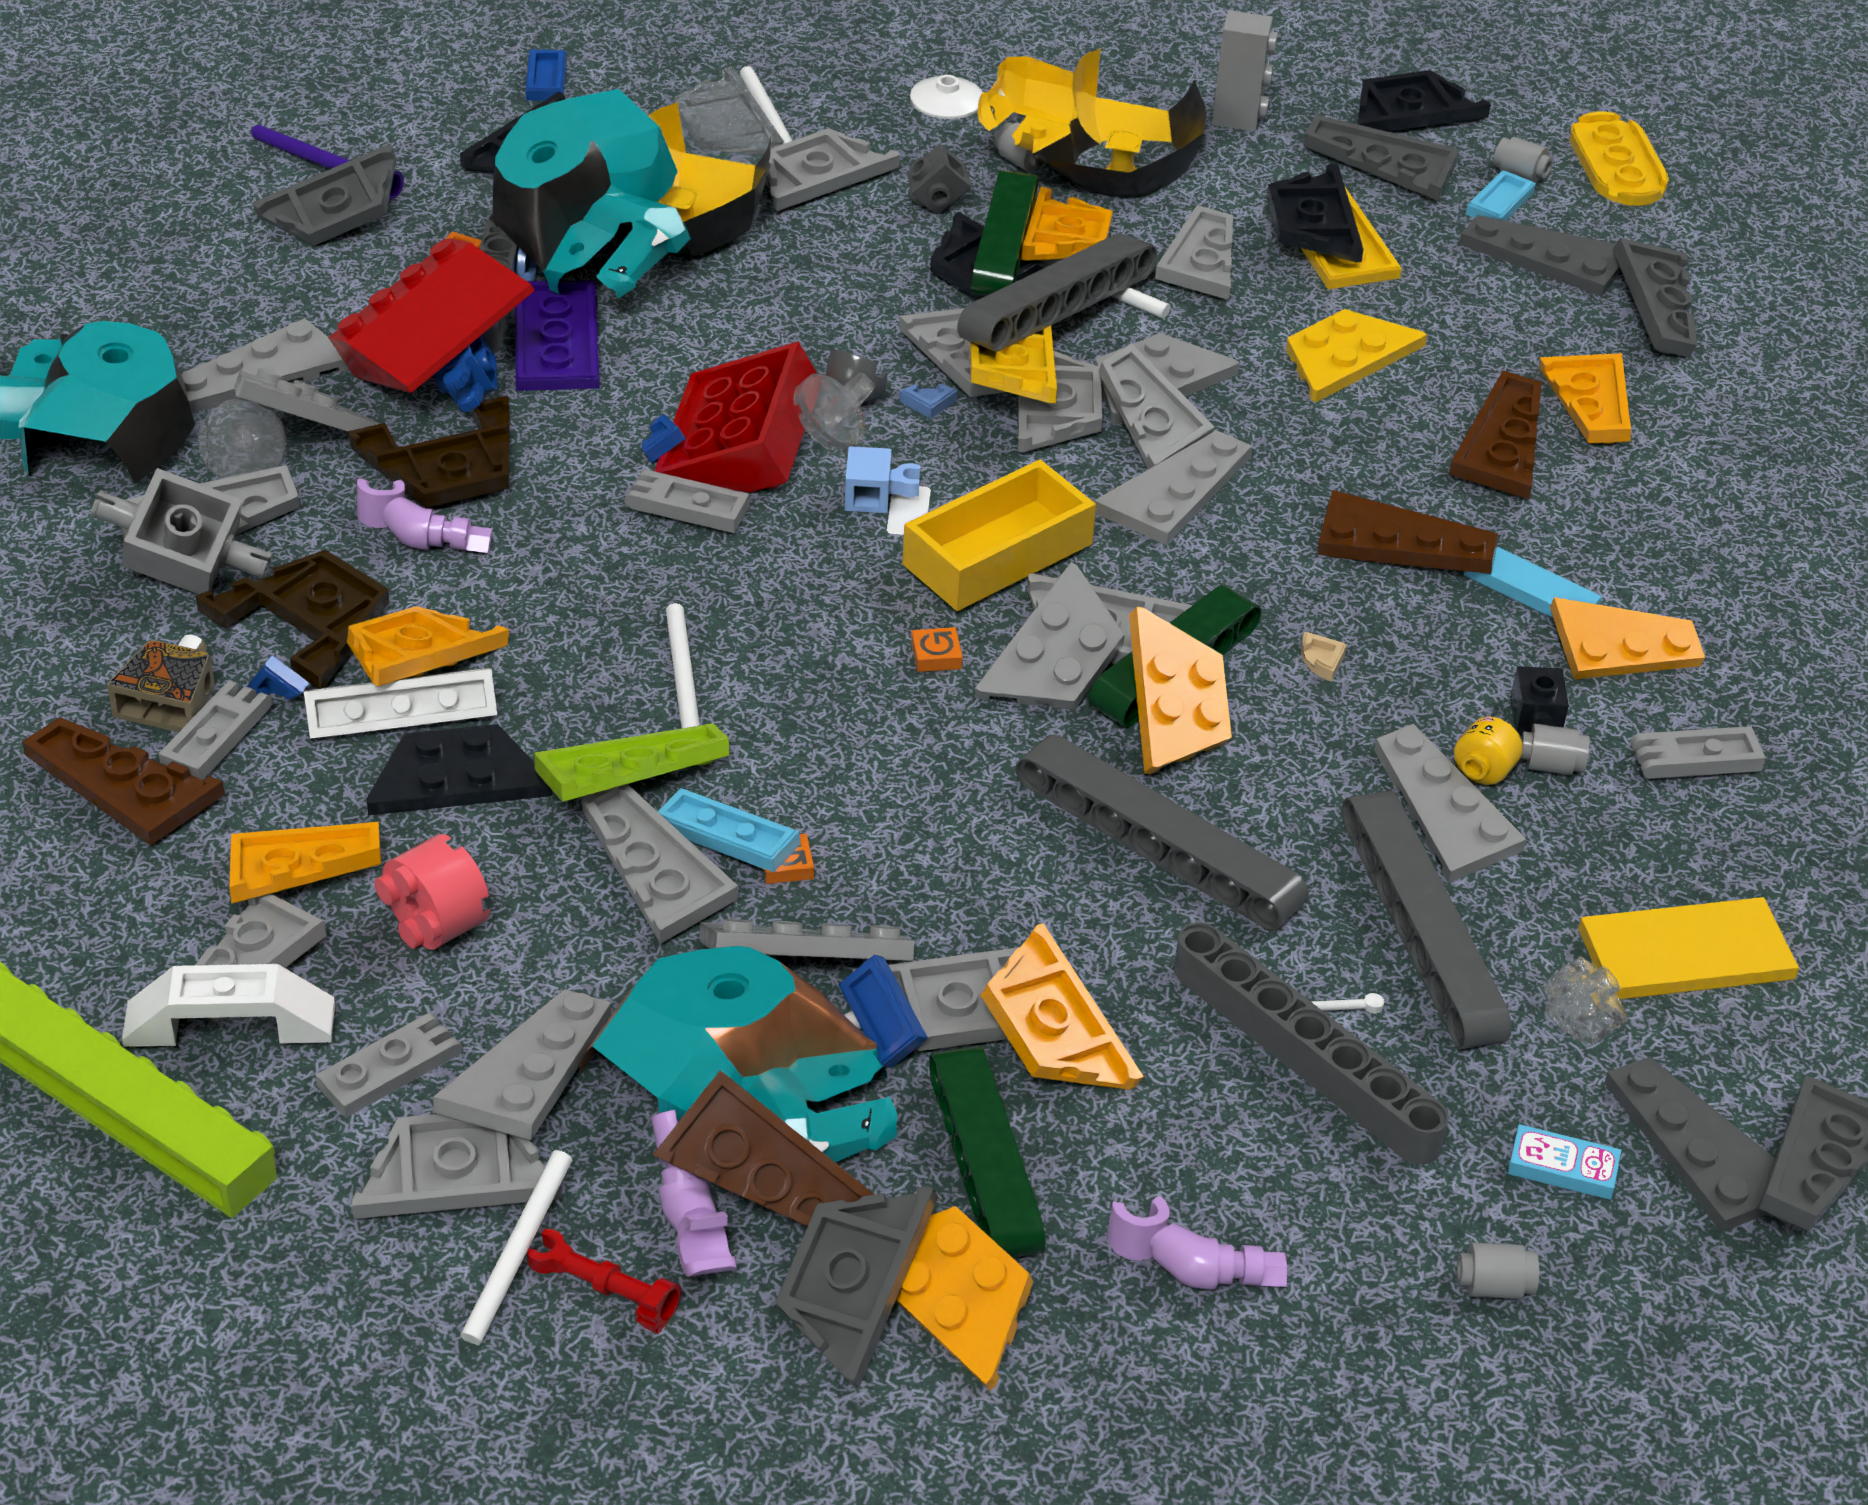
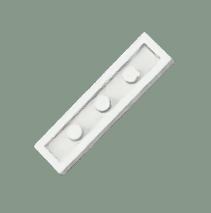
M490 668L404 678L381 686H376L370 682L303 691L310 739L497 715L492 669Z

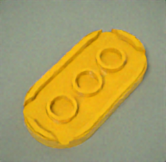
M1604 111L1590 112L1579 117L1578 122L1573 123L1571 126L1569 140L1592 186L1600 195L1611 201L1632 206L1652 204L1663 197L1669 181L1668 174L1644 130L1638 123L1631 119L1626 123L1620 120L1621 115Z

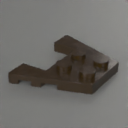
M508 396L484 400L476 409L474 408L472 410V418L478 427L477 430L398 447L386 423L348 431L349 444L351 449L393 482L402 480L405 484V492L425 508L447 505L453 501L470 497L489 495L496 491L509 489Z
M327 550L274 567V575L254 582L246 577L232 582L233 589L213 596L212 591L209 590L196 596L198 611L224 628H227L262 605L314 638L315 641L290 657V664L294 672L318 689H322L327 685L352 652L347 644L348 626L377 618L389 603L388 588Z

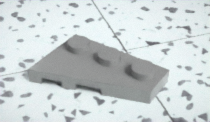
M1132 343L1101 362L1098 372L1148 469L1213 432L1215 426Z

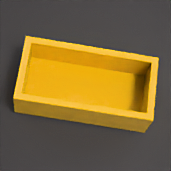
M1039 459L905 523L902 564L952 608L959 611L1029 576V573H1035L1092 545L1096 504Z

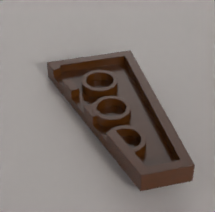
M1503 370L1452 459L1449 474L1529 499L1533 481L1532 473L1535 460L1534 451L1542 382Z
M1332 490L1318 542V554L1334 558L1492 574L1498 533Z
M61 717L22 741L24 753L28 758L149 845H153L225 795L223 781L211 776H208L205 780L189 774L188 767L173 761L168 766L149 759L148 752L134 746L130 748L118 747L111 744L109 736Z
M721 1070L652 1154V1156L807 1227L817 1204L838 1200L854 1202L863 1196L874 1195L873 1192Z

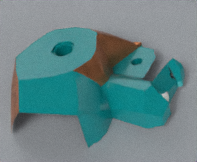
M728 946L701 949L659 958L637 981L612 1013L585 1052L580 1064L579 1073L596 1052L599 1051L657 1097L659 1113L675 1110L677 1123L721 1070L834 1162H838L867 1148L878 1150L897 1137V1111L890 1097L815 1113L807 1108L806 1100L819 1102L870 1082L875 1072L879 1069L887 1079L886 1069L878 1059L877 1044L866 1037L818 989L778 960L751 947Z

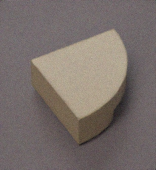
M1304 632L1301 646L1302 659L1312 672L1332 682L1346 654L1347 644Z

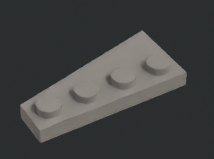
M628 784L589 794L582 798L583 814L660 944L738 900V885Z

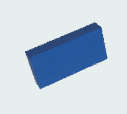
M529 50L526 100L544 101L557 92L564 94L567 62L566 51Z
M873 955L838 984L864 1034L877 1044L878 1059L884 1067H894L928 1039L884 957Z

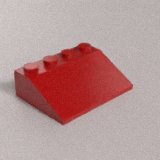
M447 238L435 244L430 250L431 255L421 263H415L404 269L399 276L400 280L394 285L372 295L369 299L370 304L362 311L351 314L341 320L337 326L338 330L328 338L356 378L412 393L535 290L529 282L472 243Z
M799 341L691 373L673 423L679 427L686 439L659 457L654 472L742 492H754L764 488L774 489L786 483L821 381Z

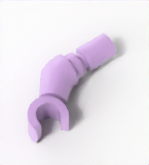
M357 479V518L364 525L373 528L388 527L402 544L413 548L429 550L430 546L443 547L445 542L450 543V548L489 553L492 528L471 526V520L468 518L454 517L452 522L447 521L446 516L436 515L434 509L423 508L405 498V484L402 480L393 482L392 490H376L369 487L368 480Z
M675 1110L659 1113L652 1117L657 1148L677 1124ZM659 1159L660 1163L667 1166V1169L662 1171L664 1185L659 1188L660 1200L664 1216L678 1233L677 1250L684 1274L690 1277L737 1270L735 1257L730 1254L724 1226H727V1214L724 1211H716L709 1181Z
M1160 1195L1152 1200L1149 1217L1145 1218L1130 1214L1126 1210L1124 1203L1112 1202L1107 1240L1109 1246L1116 1254L1126 1259L1138 1261L1153 1257L1181 1284L1192 1288L1215 1290L1217 1284L1231 1285L1233 1278L1239 1279L1241 1285L1287 1287V1263L1284 1252H1264L1262 1246L1242 1245L1240 1251H1234L1233 1245L1218 1244L1216 1238L1200 1236L1176 1223L1167 1226L1170 1209L1167 1202Z

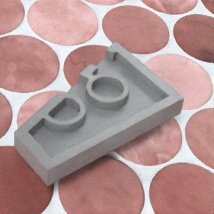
M1197 205L1157 264L1155 279L1229 300L1233 215Z
M964 308L899 316V330L969 397L1005 393V391L971 383L969 341L959 337L957 332L958 319Z
M272 894L248 899L249 905L241 915L233 914L224 926L226 935L218 946L207 948L195 966L279 964L286 968L327 936L323 920ZM216 1017V1018H210V1019H212V1020H214L215 1022H217V1021H218L220 1018H222V1017Z

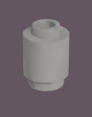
M1007 122L1003 124L994 138V146L1000 156L1029 173L1043 168L1047 164L1045 160L1033 158L1032 151L1015 145L1012 134L1021 123Z
M1504 137L1496 148L1493 164L1499 167L1500 171L1504 170L1536 183L1540 178L1545 179L1552 168L1553 158L1549 157V148L1518 137H1512L1511 139Z
M1533 724L1531 732L1523 731L1521 737L1523 753L1520 759L1527 760V769L1572 775L1573 771L1585 772L1589 754V736L1579 735V730L1541 724Z
M1470 1242L1467 1253H1459L1458 1285L1467 1286L1469 1297L1522 1299L1524 1294H1536L1539 1283L1538 1254L1536 1251L1525 1250L1523 1245Z

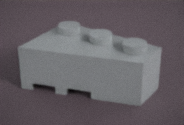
M1228 10L1222 36L1212 125L1256 131L1258 119H1266L1269 97L1264 96L1265 87H1270L1273 73V65L1268 64V56L1275 53L1278 32L1271 31L1273 16Z

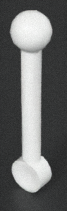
M1376 993L1367 994L1365 999L1311 1001L1322 1011L1365 1009L1370 1013H1379L1384 1005L1383 997Z

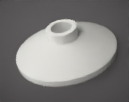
M942 75L927 78L917 83L911 90L910 99L913 106L926 115L942 119H957L970 116L978 111V102L983 92L976 84L966 79L952 75Z

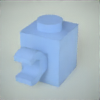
M849 446L845 485V511L888 513L889 494H898L905 497L919 496L921 465L906 463L891 470V449Z

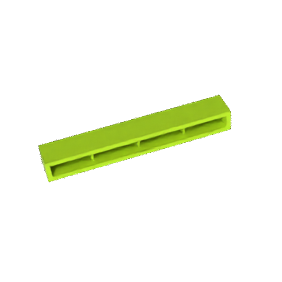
M0 962V1062L230 1218L237 1215L277 1179L274 1159L275 1149L265 1135L258 1131L251 1132L235 1122L233 1117L224 1108L217 1105L213 1107L197 1097L186 1083L182 1081L175 1082L159 1072L157 1067L148 1058L135 1056L123 1048L113 1035L108 1032L100 1033L85 1023L75 1010L62 1008L50 1000L37 985H27L15 977Z

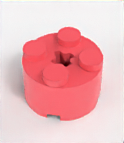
M438 834L387 861L383 867L382 876L376 878L374 882L379 898L386 905L391 906L396 918L400 922L398 924V931L402 940L411 949L420 945L430 950L437 949L485 922L490 915V909L483 911L481 900L488 897L489 894L478 866L462 846L453 850L445 842L451 839L446 834Z

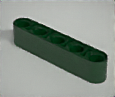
M999 170L975 260L971 294L987 296L1016 282L1021 264L1022 247L1036 202L1038 175Z
M1220 585L1171 621L1170 624L1224 655L1253 633L1260 621L1262 609L1259 605L1229 587ZM1132 652L1102 673L1093 684L1088 696L1090 706L1125 728H1130L1139 721Z
M980 1045L931 1053L929 1055L931 1084L977 1226L1012 1258L1044 1252L1045 1233L1040 1211L983 1047Z

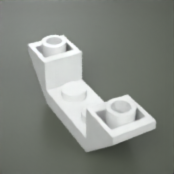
M279 964L173 966L128 1001L122 1043L123 1047L176 1046L179 1018L276 1016L280 1043L332 1042L335 1000L330 994Z

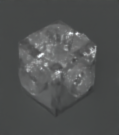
M1581 956L1572 963L1563 966L1558 973L1541 984L1550 1002L1546 1006L1550 1018L1560 1029L1565 1030L1587 1046L1594 1045L1629 1020L1616 994L1621 990L1617 979L1605 966L1597 968Z

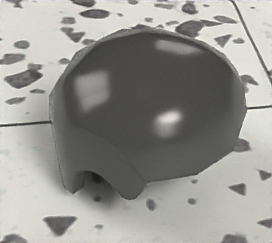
M833 349L827 362L826 383L831 391L845 401L863 403L877 399L884 393L887 386V372L883 371L882 375L878 377L876 375V364L872 360L846 351Z

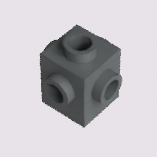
M941 143L925 157L918 158L907 171L911 198L918 206L922 208L927 206L935 214H940L947 207L956 204L962 194L971 188L966 165Z

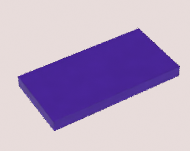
M595 280L559 281L557 286L559 294L550 291L548 281H527L535 291L515 307L516 391L600 389Z

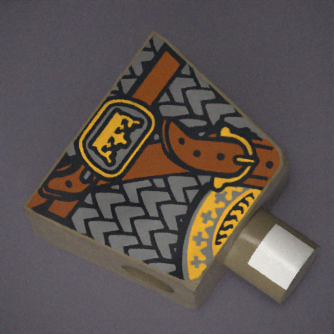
M195 635L183 636L178 645L157 640L147 642L107 684L112 716L118 719L180 732L210 700L215 685L211 656L207 653L205 642Z

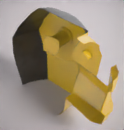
M1101 48L1081 57L1074 72L1029 56L1007 57L998 66L997 81L989 92L981 93L977 111L979 122L990 131L1013 112L1026 115L1025 119L1012 134L1015 145L1032 151L1033 158L1045 160L1059 173L1089 191L1116 197L1139 198L1148 196L1169 185L1184 174L1196 156L1204 133L1206 111L1195 79L1183 98L1167 111L1096 97ZM1142 140L1172 142L1177 150L1142 168L1136 169L1134 166L1135 152H1139ZM1102 141H1107L1105 148L1112 149L1111 163L1107 166V169L1076 164L1080 153L1100 145Z
M678 102L661 107L649 114L648 116L660 126L678 170L672 187L657 202L677 209L691 238L677 253L668 252L665 256L691 257L701 255L749 231L762 197L770 160L771 137L763 157L756 165L686 153ZM632 222L620 223L614 237L624 241L633 229Z

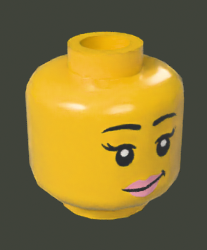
M1482 717L1473 722L1458 739L1454 747V760L1458 769L1466 778L1478 784L1494 785L1505 779L1517 765L1523 753V743L1519 733L1511 724L1496 717Z

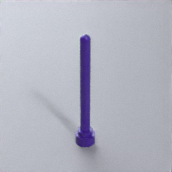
M255 125L251 129V135L254 139L329 169L350 161L262 125ZM394 170L389 201L397 197L403 189L404 178L402 173Z

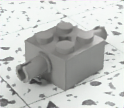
M157 468L143 500L138 504L110 495L103 490H100L97 495L99 500L95 499L91 510L92 518H98L128 529L123 541L122 567L197 594L211 590L220 568L223 569L226 565L257 576L259 579L265 577V570L269 568L273 555L272 552H266L235 540V533L240 523L243 499Z

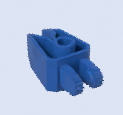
M481 336L433 375L441 392L444 394L449 392L463 412L476 409L482 402L484 395L498 389L496 356Z

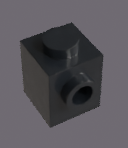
M1517 666L1510 701L1514 728L1519 733V736H1522L1523 731L1531 732L1533 724L1564 728L1569 704L1563 668Z

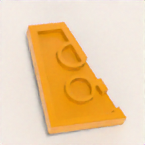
M1622 353L1540 357V370L1588 443L1611 444L1631 441V425Z
M1556 597L1553 598L1550 605V610L1574 680L1701 666L1705 659L1692 620Z
M379 822L231 834L229 882L231 904L380 865Z

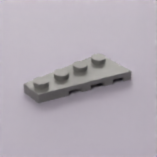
M304 318L264 337L257 338L253 342L229 353L222 354L218 358L194 369L187 370L181 376L184 380L191 411L194 413L241 400L242 398L235 395V383L240 370L256 375L260 368L282 376L284 381L301 378L303 382L320 378V372L337 368L339 372L349 370L328 336Z
M1216 430L1094 500L1096 504L1095 513L1167 545L1251 458L1252 445Z
M287 465L200 483L243 499L240 523L235 535L299 508V496ZM144 496L126 500L138 504L143 500ZM120 527L123 538L125 539L128 529ZM135 571L137 577L142 575V573Z
M1414 724L1376 738L1374 751L1395 789L1402 792L1408 803L1407 810L1413 821H1418L1425 834V843L1431 854L1437 855L1442 864L1441 872L1448 883L1524 851L1526 838Z
M724 919L723 923L700 922L699 940L708 948L743 946L751 947L765 955L869 959L873 955H878L886 960L913 961L914 940L900 935V928L893 926H870V933L851 932V925L824 923L821 930L802 929V923L774 921L772 927L753 926V921L741 919Z
M564 989L438 1092L433 1100V1113L532 1140L577 1071L585 1052L610 1018L611 1002Z

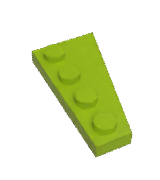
M712 723L535 752V771L559 799L564 802L693 765L710 764L715 759L730 755L729 738Z

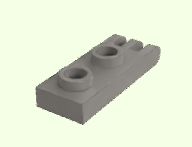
M650 470L641 471L637 481L631 487V491L628 492L624 499L625 504L634 510L735 533L749 508V494Z
M231 680L228 681L160 751V763L168 766L173 761L188 767L190 775L204 780L270 709L272 697L262 692L256 696V690L247 686L241 689L239 683Z
M1752 726L1640 733L1633 736L1630 741L1633 750L1636 752V758L1641 765L1643 775L1649 779L1762 771L1766 759Z
M428 1013L316 1074L317 1087L339 1112L347 1118L461 1054L463 1046L456 1038H451V1033L443 1025H440L439 1020L432 1013Z

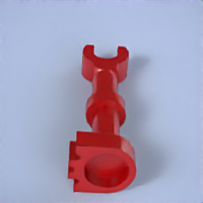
M544 1229L541 1233L543 1245L551 1249V1251L541 1253L529 1248L526 1252L528 1266L533 1271L543 1274L567 1272L592 1283L593 1290L608 1296L613 1292L638 1303L637 1305L639 1306L635 1310V1315H637L636 1322L658 1335L674 1315L681 1298V1287L679 1284L660 1278L650 1285L622 1273L620 1265L608 1260L599 1263L574 1252L565 1243L561 1233L554 1229Z

